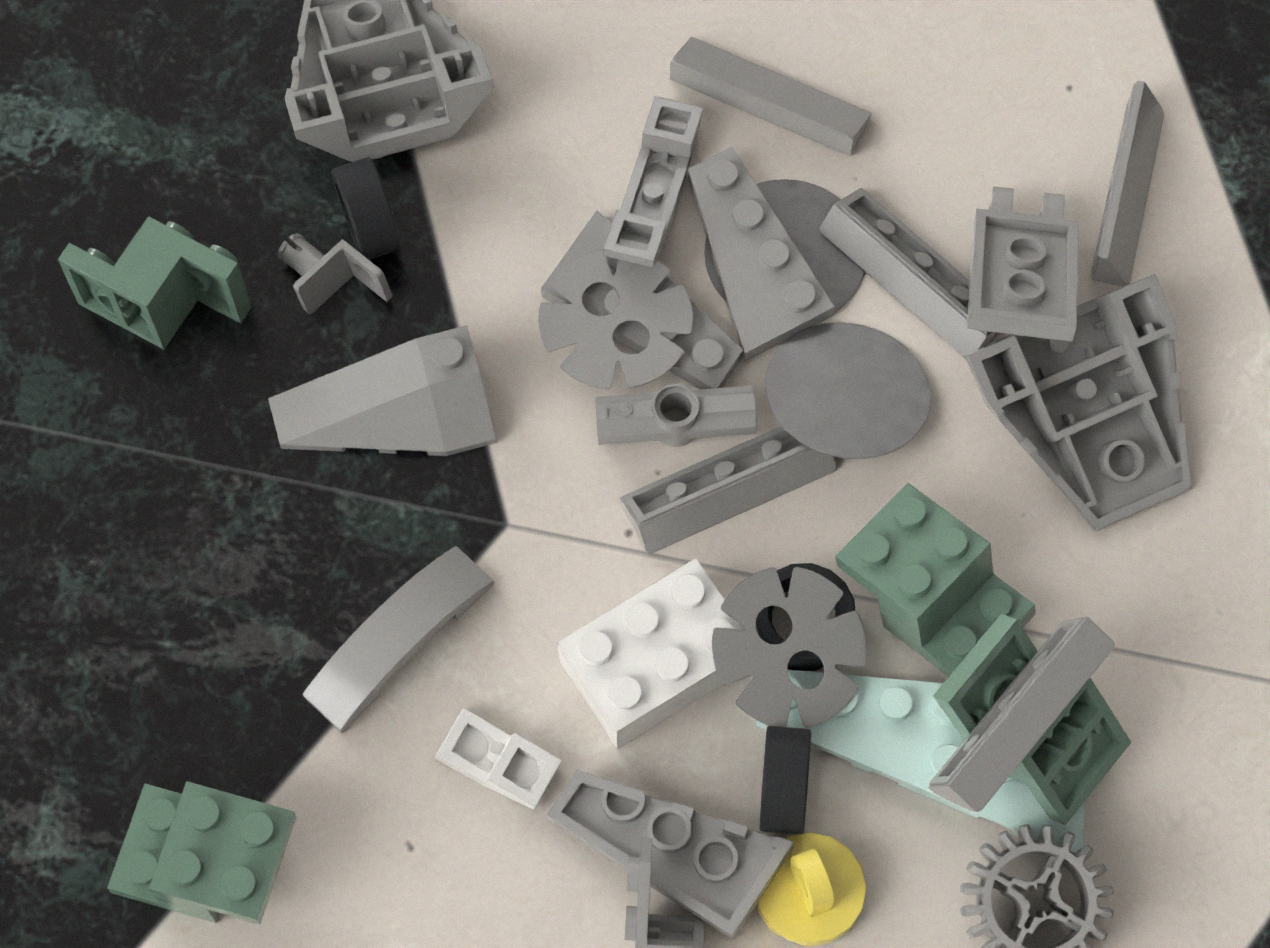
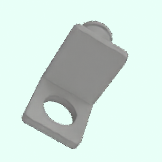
M297 233L289 236V240L297 246L296 250L285 240L279 248L278 258L302 276L294 283L293 288L303 309L308 314H313L353 276L385 301L393 297L382 270L343 239L325 255L307 242L301 234Z

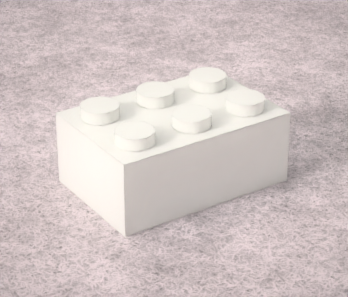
M696 558L557 642L559 662L616 749L624 746L722 685L715 669L712 654L713 629L718 627L745 630V628L721 610V605L725 599Z

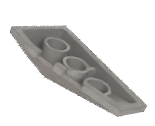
M467 325L415 338L268 398L281 449L345 451L347 448L378 449L379 453L397 454V450L427 451L428 455L448 456L497 443L480 369Z

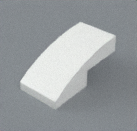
M465 708L460 711L434 756L438 761L468 778L532 809L536 807L562 761L514 732L512 735H509Z

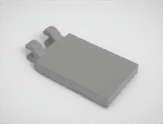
M993 186L992 202L989 210L976 208L974 218L967 329L1073 342L1077 327L1079 221L1064 219L1065 195L1044 192L1042 212H1040L1039 216L1012 213L1013 188Z

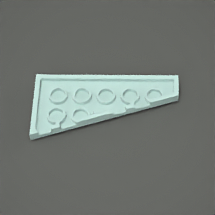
M787 670L791 682L801 689L816 687L824 675L821 672ZM846 675L857 683L859 687L851 701L833 718L810 728L803 726L795 699L792 698L787 727L810 729L811 749L815 751L821 749L852 762L851 766L870 773L873 771L899 782L898 785L977 819L983 817L1014 830L1013 834L1018 835L1019 826L1029 824L1033 831L1034 839L1038 841L1042 826L1047 824L1052 825L1054 829L1053 844L1057 845L1060 837L1065 832L1070 831L1075 834V840L1069 851L1075 854L1083 847L1084 803L1069 822L1063 825L1048 817L1027 785L1010 777L979 812L963 808L934 794L928 788L930 786L929 782L964 741L933 697L943 683ZM756 720V726L767 730L768 725Z

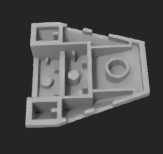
M304 0L297 35L299 47L297 56L293 57L291 69L293 77L291 88L286 90L285 102L296 139L354 162L366 157L378 159L393 153L453 138L494 88V82L481 47L475 41L471 40L468 42L460 35L456 23L449 17L443 18L433 9L431 0Z
M1156 274L1078 305L1077 327L1073 342L1011 334L965 356L986 406L1094 530H1100L1191 489L1185 422H1181L1179 389H1182L1181 372H1177L1174 347V340L1177 339L1176 321Z

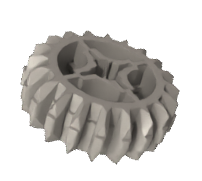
M1024 824L1019 826V844H1015L1011 834L1004 830L997 834L998 842L1003 849L1001 853L988 843L983 844L979 848L982 856L990 862L987 867L974 861L968 863L966 869L971 874L980 877L978 885L962 883L960 892L966 895H977V905L962 906L960 913L962 916L979 915L981 923L971 926L967 930L969 938H976L987 933L990 939L981 948H1028L1024 947L1029 935L1033 934L1037 926L1045 920L1063 924L1072 929L1065 939L1048 948H1092L1084 940L1087 935L1100 941L1106 939L1108 933L1093 923L1095 917L1101 919L1113 918V909L1097 907V897L1113 895V887L1104 885L1095 888L1093 878L1103 875L1107 868L1103 863L1094 865L1089 869L1085 867L1083 863L1091 857L1094 851L1090 845L1081 847L1075 854L1069 851L1075 840L1074 833L1070 831L1065 832L1056 845L1053 844L1054 829L1052 825H1043L1039 832V840L1034 841L1030 825ZM1033 853L1049 856L1044 867L1040 868L1038 874L1029 882L1015 877L1011 878L1000 872L1008 862L1022 854ZM1064 866L1073 875L1078 885L1081 898L1080 913L1073 911L1074 908L1063 902L1059 895L1058 886ZM1045 884L1043 887L1045 890L1043 900L1049 903V907L1061 914L1055 911H1047L1045 913L1044 910L1036 911V917H1029L1030 913L1028 911L1031 903L1023 898V894L1015 891L1013 888L1018 891L1028 889L1032 892L1037 891V885ZM993 888L1011 900L1015 907V918L1011 925L1013 929L1009 937L1002 931L993 913Z

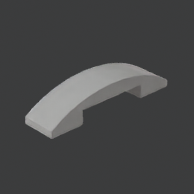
M654 97L642 133L641 149L621 208L616 210L603 249V256L654 267L664 246L681 196L703 115V107Z
M457 546L453 547L418 572L389 597L337 650L304 691L303 697L342 733L380 696L378 689L452 617L458 620L494 585V580Z

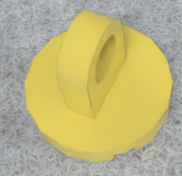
M811 832L788 836L785 839L794 842V849L757 903V911L772 932L781 938L784 937L788 941L796 942L795 944L812 947L832 943L850 931L862 912L866 893L862 866L849 848L830 836Z

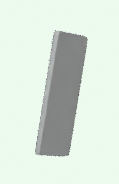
M694 37L689 38L670 63V80L848 156L852 155L871 118L872 113Z
M1137 80V83H1134L1126 105L1090 275L1094 281L1121 287L1130 284L1164 119V111L1143 81Z
M859 188L833 204L820 226L821 233L964 358L966 355L985 347L999 334L997 332L967 329L970 280L863 188Z
M780 426L620 497V501L642 546L649 554L829 475L836 470L834 456L811 449L799 442Z
M1088 616L1062 621L929 782L930 786L928 788L934 794L974 812L981 811L1114 649L1115 644L1113 640Z

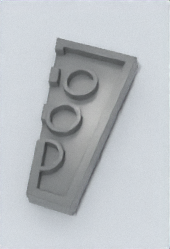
M733 147L688 168L690 186L705 234L709 239L718 277L721 278L730 316L735 324L740 340V347L743 349L744 361L780 344L794 334L832 317L835 306Z
M596 210L541 287L543 298L552 303L572 304L569 300L550 289L548 284L558 271L572 260L589 252L604 249L612 224L599 211ZM606 256L612 275H615L619 259ZM666 276L653 292L658 293L676 285ZM595 283L584 291L582 302L585 309L591 314L604 316L616 309L619 296L611 285ZM690 299L693 311L692 333H660L684 350L683 355L669 371L699 389L723 388L742 360L743 349ZM625 321L616 327L613 338L639 353L647 347L650 335L648 329L642 323Z
M580 770L575 772L546 814L550 822L627 872L629 856L640 857L641 837L653 838L650 887L732 940H734L794 849L793 841L778 836L773 838L749 830L748 826L727 819L723 821L696 812L694 808L676 802L672 804L645 795L643 791Z

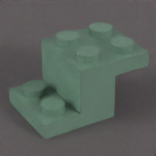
M148 216L116 264L106 254L97 249L89 248L86 252L71 243L67 245L58 258L79 305L162 349L166 348L197 301L239 323H242L252 308L236 257L221 246L211 245L208 248L195 241L189 231L171 221L164 225Z
M907 483L835 556L837 566L878 597L883 627L948 677L1001 613L1017 619L1022 628L1036 615L1034 603L993 573L991 543L910 483Z
M1002 613L933 695L963 740L967 738L1038 652L1018 620ZM1091 678L1088 679L1009 776L1027 785L1048 817L1063 825L1069 822L1131 744V740Z
M186 781L182 794L145 783L107 889L116 895L214 923L217 922L219 914L222 913L261 924L297 816L294 811L188 781Z

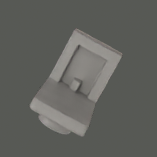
M641 837L640 857L629 856L627 891L638 892L637 906H626L625 940L636 941L635 948H704L705 922L700 918L649 914L653 838Z

